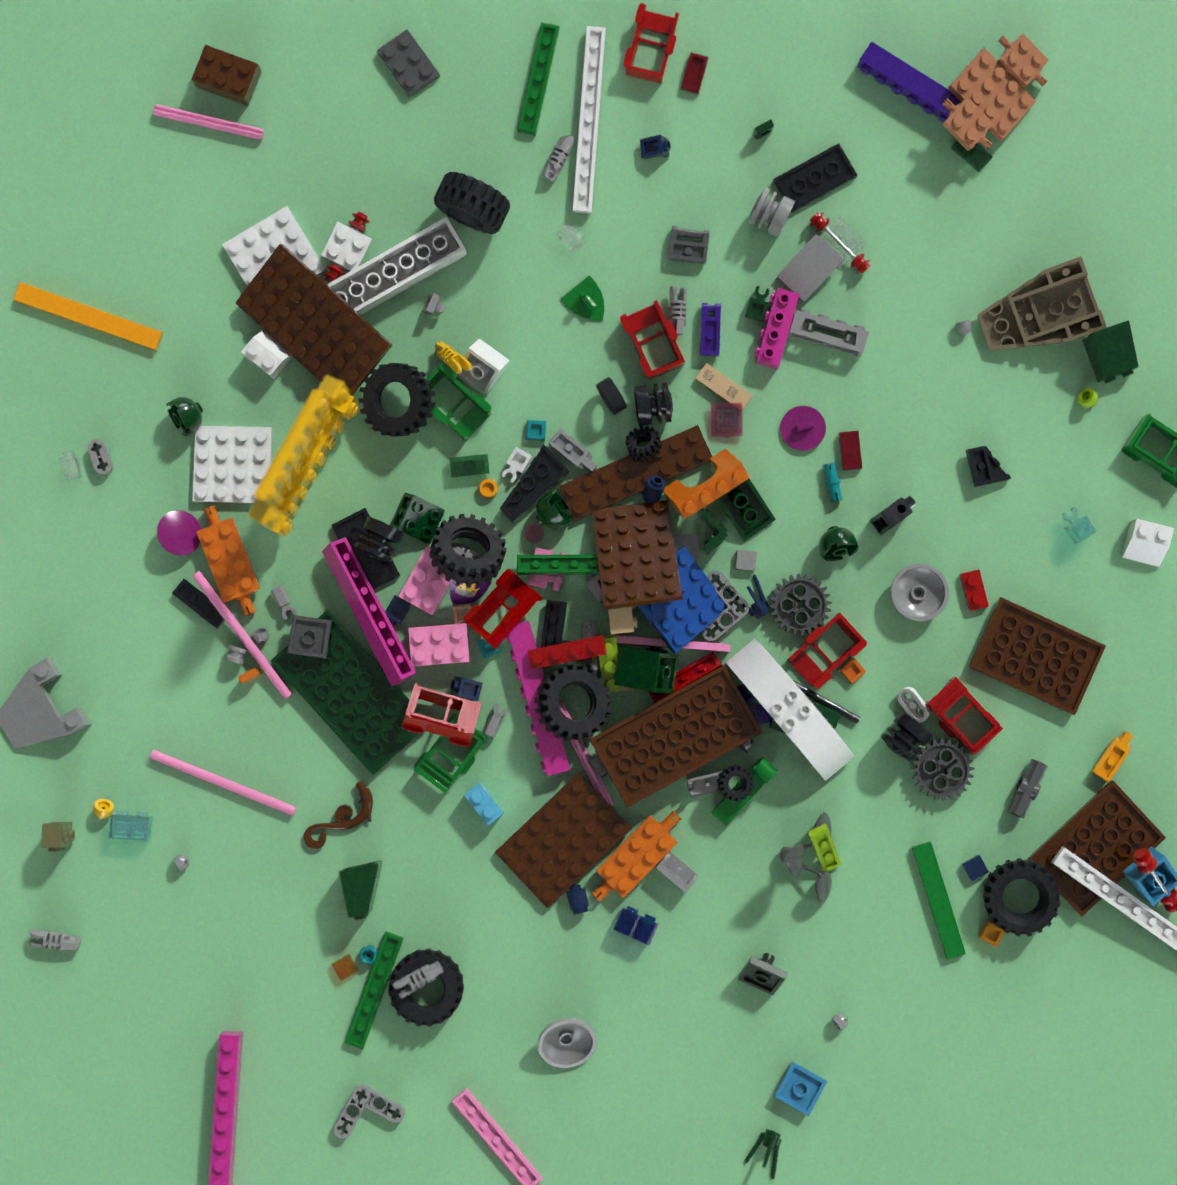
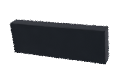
M185 578L172 592L173 595L216 629L225 621L208 597Z

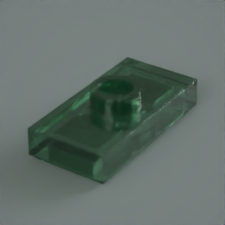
M488 454L450 458L452 478L490 474Z

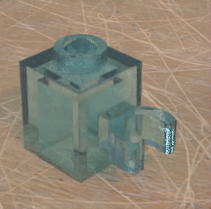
M1075 507L1070 509L1073 513L1072 517H1069L1066 512L1062 514L1063 519L1070 522V525L1066 526L1065 530L1074 544L1097 532L1087 516L1078 518V510Z

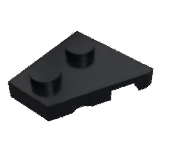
M987 446L966 450L974 487L1011 479V476L1006 474L999 466L1001 464L992 456Z

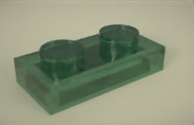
M958 141L951 147L978 172L993 158L978 143L969 151Z

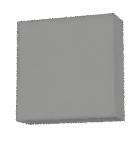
M737 550L736 570L755 571L757 552Z

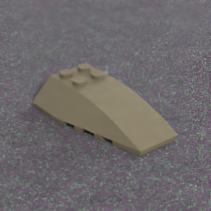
M1082 256L1043 270L1037 276L977 314L989 351L1071 342L1107 328L1088 281V273Z

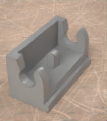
M723 771L686 779L690 798L720 791L717 779L720 778L719 774Z
M670 851L655 866L656 869L685 893L698 877L693 870Z

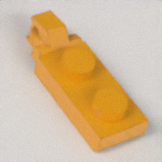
M1124 731L1119 738L1115 737L1091 772L1109 783L1129 754L1131 746L1128 743L1133 735Z

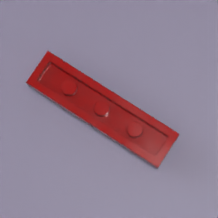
M604 635L528 650L531 670L607 655Z
M711 652L676 672L674 692L720 668L722 664L715 653ZM648 691L654 703L672 694Z

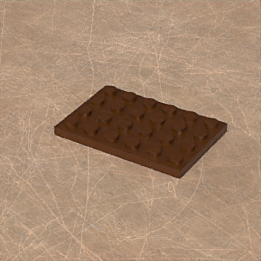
M668 500L658 501L654 504L640 503L592 511L604 610L682 600Z
M999 597L968 667L1071 715H1075L1106 645Z
M578 772L503 843L495 853L548 909L569 887L577 882L616 845L632 827Z
M1111 780L1027 859L1033 860L1036 864H1041L1050 872L1057 883L1060 895L1082 917L1102 898L1051 863L1061 847H1065L1111 881L1118 884L1125 877L1123 871L1133 863L1132 856L1135 851L1142 848L1149 849L1150 847L1155 849L1166 837L1124 791Z

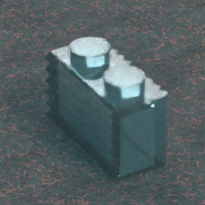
M118 810L116 814L110 815L109 838L151 840L153 816H148V812H136V815H128L129 811Z

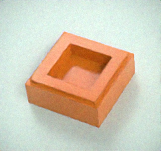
M854 657L839 669L850 684H853L866 672Z
M253 668L238 678L242 684H245L262 674L258 668Z

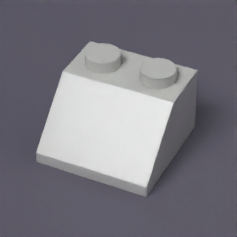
M265 330L255 335L241 351L247 359L272 379L278 376L293 357Z
M478 339L469 347L464 356L471 363L472 369L465 371L462 368V372L460 374L456 373V375L486 397L503 374L510 360L481 339Z
M1141 519L1131 520L1121 558L1160 567L1170 547L1174 528Z

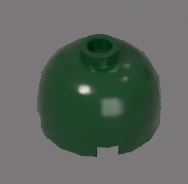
M178 397L166 404V406H170V409L167 411L177 429L181 427L184 431L181 433L182 435L188 436L200 427L203 409L198 402L195 403L187 397Z
M551 490L539 499L536 507V519L541 525L556 530L570 524L572 516L571 514L567 515L565 510H568V507L557 493L552 494L553 491Z
M832 526L828 528L819 541L821 557L825 561L842 560V555L848 554L851 556L859 549L854 534L843 527Z

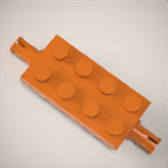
M210 506V509L205 508L203 510L209 526L196 531L223 602L239 601L244 616H249L251 613H256L250 599L251 593L260 590V585L234 518L220 521L216 507Z
M673 810L659 823L649 815L596 869L604 878V882L592 892L594 897L602 892L597 897L598 901L601 902L611 890H616L624 898L678 843L670 835V830L681 820L678 815L673 819L676 815Z

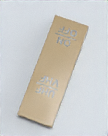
M707 363L695 378V380L733 407L738 408L740 412H742L753 396Z

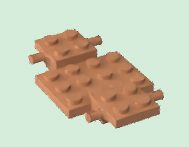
M1021 34L1012 43L1003 35L998 42L1005 50L998 60L983 48L948 87L960 100V103L955 106L948 98L942 103L949 111L948 117L942 125L967 151L971 150L979 142L988 150L993 145L985 137L988 130L999 141H1002L1036 102L1024 87L1033 79L1041 86L1048 82L1040 73L1049 60L1024 34Z

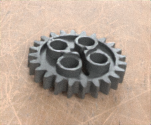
M799 573L796 575V579L790 575L789 581L785 578L782 579L783 586L778 583L776 584L779 589L778 591L772 590V593L776 596L769 598V600L774 602V604L769 606V608L774 609V612L770 615L777 616L774 623L780 621L779 628L786 626V633L792 629L793 635H796L797 631H799L800 635L803 636L805 630L808 634H811V628L815 630L818 627L817 624L824 626L825 624L822 619H829L825 612H831L827 605L832 602L826 601L830 594H824L827 587H819L821 581L814 583V576L808 580L807 574L804 575L803 579H801ZM796 586H800L804 589L803 596H797L795 594L794 590ZM787 593H790L793 596V598H795V600H797L798 602L802 600L804 602L803 607L806 608L808 611L812 612L813 617H811L802 607L798 609L797 602L787 596ZM810 599L818 601L817 609H812L809 606ZM785 600L789 601L792 605L789 611L782 608V602ZM798 613H802L806 617V621L803 624L799 623L796 619Z
M939 738L938 743L935 739L931 740L932 745L927 743L926 749L919 747L918 749L921 754H914L917 761L911 762L916 765V768H912L910 771L916 772L912 779H918L915 786H922L921 793L927 790V797L934 794V800H938L939 796H941L942 801H945L946 795L950 800H953V794L958 797L961 796L959 790L967 791L964 785H971L967 779L974 778L972 774H969V771L975 768L969 767L973 760H967L970 753H963L964 746L957 748V741L951 745V739H947L944 743L943 738ZM943 751H948L950 755L947 761H943L941 758ZM953 760H957L955 764L944 769L945 773H937L931 779H928L929 775L941 769L940 765L947 766ZM927 761L933 763V769L929 772L925 769ZM955 767L960 771L957 778H954L951 774L952 769ZM939 777L944 781L941 788H937L935 785V781Z

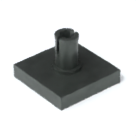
M764 953L762 960L752 956L741 970L738 980L774 995L786 979L788 972L772 966L775 957L771 955L770 959H768L769 953Z

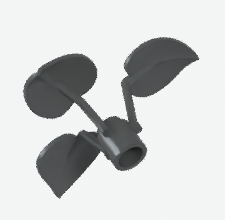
M823 812L817 820L815 828L826 824L831 834L830 819L827 813ZM796 843L792 848L782 847L780 860L786 864L793 876H798L802 869L818 876L815 883L816 895L820 904H824L832 886L830 873L824 871L821 874L803 865L805 848L813 847L812 843L806 845Z

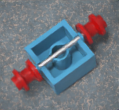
M1153 847L1138 849L1132 856L1133 863L1123 871L1124 875L1139 897L1154 907L1160 901L1164 904L1166 911L1170 913L1177 912L1176 871L1168 859Z

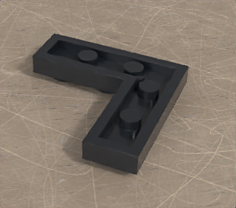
M547 600L540 648L571 642L562 640L567 602ZM596 657L583 659L576 662L595 664Z

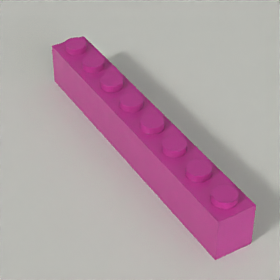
M347 538L331 542L322 553L390 685L393 687L408 680L416 674V671Z
M530 622L518 623L506 636L507 643L511 642L513 650L509 651L512 662H517L518 668L515 669L517 680L521 679L523 687H520L521 695L528 702L525 709L527 716L532 717L533 724L530 725L532 735H537L538 743H535L537 753L542 754L543 761L540 762L543 773L547 772V775L550 776L568 771L570 766L562 737L556 738L553 732H547L545 730L547 726L539 722V719H541L540 713L535 712V709L538 708V702H534L539 694L536 690L542 685V680L545 676L542 668L531 670L528 650L537 649Z
M223 1031L219 1035L209 1185H233L243 1032Z

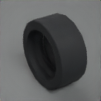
M610 377L596 384L599 394L613 415L627 408L624 398Z

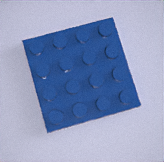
M685 546L676 551L682 600L638 606L673 654L679 652L728 608L716 593L714 585Z

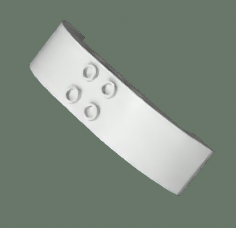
M755 638L726 662L728 667L748 688L825 781L855 757L828 721Z

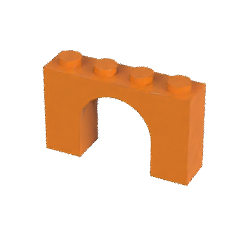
M727 449L710 458L716 472L704 483L693 487H686L677 479L665 487L663 493L669 504L684 519L750 478L742 462Z

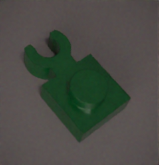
M757 286L754 291L756 299L750 297L745 317L763 322L769 304L764 299L768 297L769 289H766L765 294L761 295L758 292L760 286Z

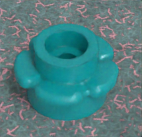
M372 945L363 947L360 950L361 962L368 965L373 964L378 951Z

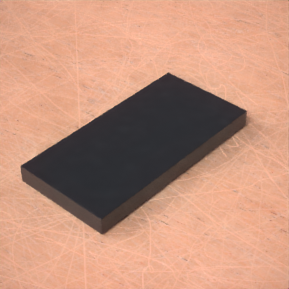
M838 143L774 178L773 182L782 197L786 196L795 201L791 210L792 213L851 181L858 175Z
M363 508L332 524V527L338 539L347 538L374 590L401 575L393 560L391 563L376 560L363 554L354 546L355 542L365 544L364 540L358 538L359 534L369 535V532L363 528L367 516L370 515L367 509Z

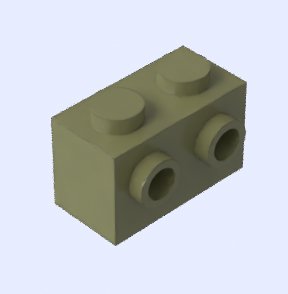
M72 822L42 824V848H48V851L66 850V846H70L74 842L75 831L72 830Z

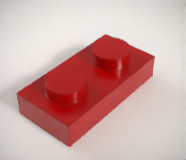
M980 569L959 574L968 610L972 611L989 607Z

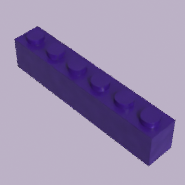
M872 41L857 64L862 73L870 74L878 83L886 84L894 93L902 94L910 103L917 104L926 113L937 116L942 123L949 114V111L942 103L947 98L955 106L960 103V100L949 89Z

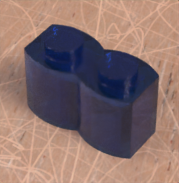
M627 906V909L622 907L613 929L646 945H650L659 925L655 922L656 918L649 914H645V916L637 914L638 910L631 906Z

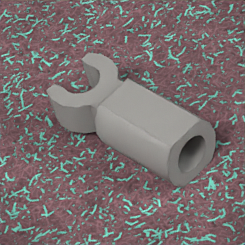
M282 585L271 590L278 607L282 608V617L285 620H288L286 613L289 610L294 615H297L296 609L290 606L291 601Z
M498 703L494 705V715L490 716L483 731L484 734L493 738L496 737L503 721L501 717L508 712V708L505 707L504 711L499 713L497 711Z

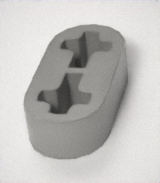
M92 440L88 444V452L94 469L101 475H108L113 471V463L107 446L101 440ZM96 444L102 446V448L99 449V452L101 454L100 456L96 451H93V449L96 448ZM101 459L104 463L108 464L105 471L99 469L102 466Z

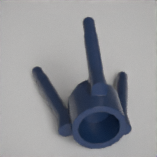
M753 575L761 599L758 600L751 587L747 586V590L754 600V603L751 604L752 609L749 607V614L751 617L755 615L759 619L770 612L757 576ZM727 588L726 590L733 597L734 592L730 588Z

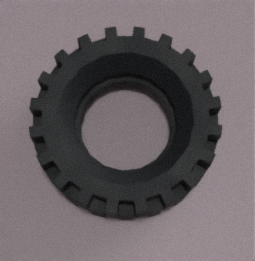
M389 363L387 365H379V369H372L370 371L372 375L365 377L363 381L366 385L365 387H360L359 390L363 392V398H358V401L363 403L364 408L360 409L361 414H366L367 418L364 421L367 424L373 425L371 429L380 431L381 435L410 436L411 433L419 432L420 427H425L428 424L426 419L432 418L433 415L430 409L435 407V403L431 402V396H435V391H430L429 386L432 383L424 378L426 376L424 372H419L417 367L409 366L408 364ZM392 382H400L406 386L410 395V405L407 412L397 418L387 415L381 404L382 391L385 386Z
M460 514L458 519L450 516L448 522L443 520L440 527L436 528L429 554L430 558H433L432 566H438V575H446L445 580L447 582L450 579L456 581V586H459L460 583H465L466 588H471V585L475 583L477 587H481L483 581L488 584L491 582L492 577L496 578L501 569L507 548H504L505 539H500L502 532L500 530L495 531L493 523L488 525L485 523V518L482 517L481 520L475 519L473 514L470 515V518H465L464 514ZM457 538H470L479 542L485 548L486 554L479 559H467L458 555L453 550L451 543Z
M577 664L554 670L549 673V676L543 678L542 685L536 690L539 694L538 697H535L534 702H538V708L535 709V712L540 713L541 719H539L540 724L544 723L547 726L545 730L553 732L556 738L562 737L568 741L592 736L595 732H599L602 729V724H606L608 721L606 716L612 710L608 708V704L612 702V697L608 698L607 695L610 688L609 686L604 687L603 682L605 679L603 677L598 678L596 676L597 671L588 670V666H577ZM570 684L579 685L584 688L590 698L589 712L580 720H572L566 717L561 712L559 706V695Z
M1017 858L1015 861H1010L1009 859L1001 866L998 864L996 870L993 873H989V878L984 883L983 899L990 919L994 921L998 928L1001 927L1004 932L1008 934L1011 932L1016 936L1021 934L1032 936L1034 932H1043L1042 929L1045 926L1049 927L1052 924V919L1057 917V910L1061 904L1059 901L1060 891L1054 878L1041 864H1036L1030 859L1028 861ZM1016 879H1026L1036 885L1039 891V901L1032 911L1018 914L1010 911L1005 906L1003 892L1010 882Z
M419 949L411 954H407L396 965L389 979L388 996H390L391 1005L397 1010L398 1016L404 1017L408 1023H415L416 1026L427 1025V1027L443 1023L445 1019L452 1016L461 1002L464 990L463 975L459 970L458 964H455L451 959L452 957L446 956L440 950ZM437 961L440 963L443 972L439 976L443 980L444 993L437 1003L423 1006L414 1002L410 995L402 999L400 998L399 992L407 987L408 984L395 989L392 985L394 982L408 974L410 975L413 971L420 969L426 964L431 965Z

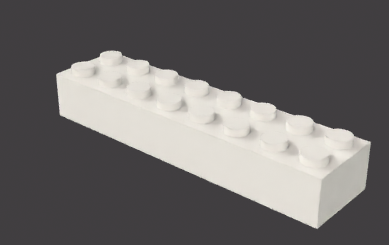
M445 217L327 285L356 312L362 315L467 255V252L450 221Z

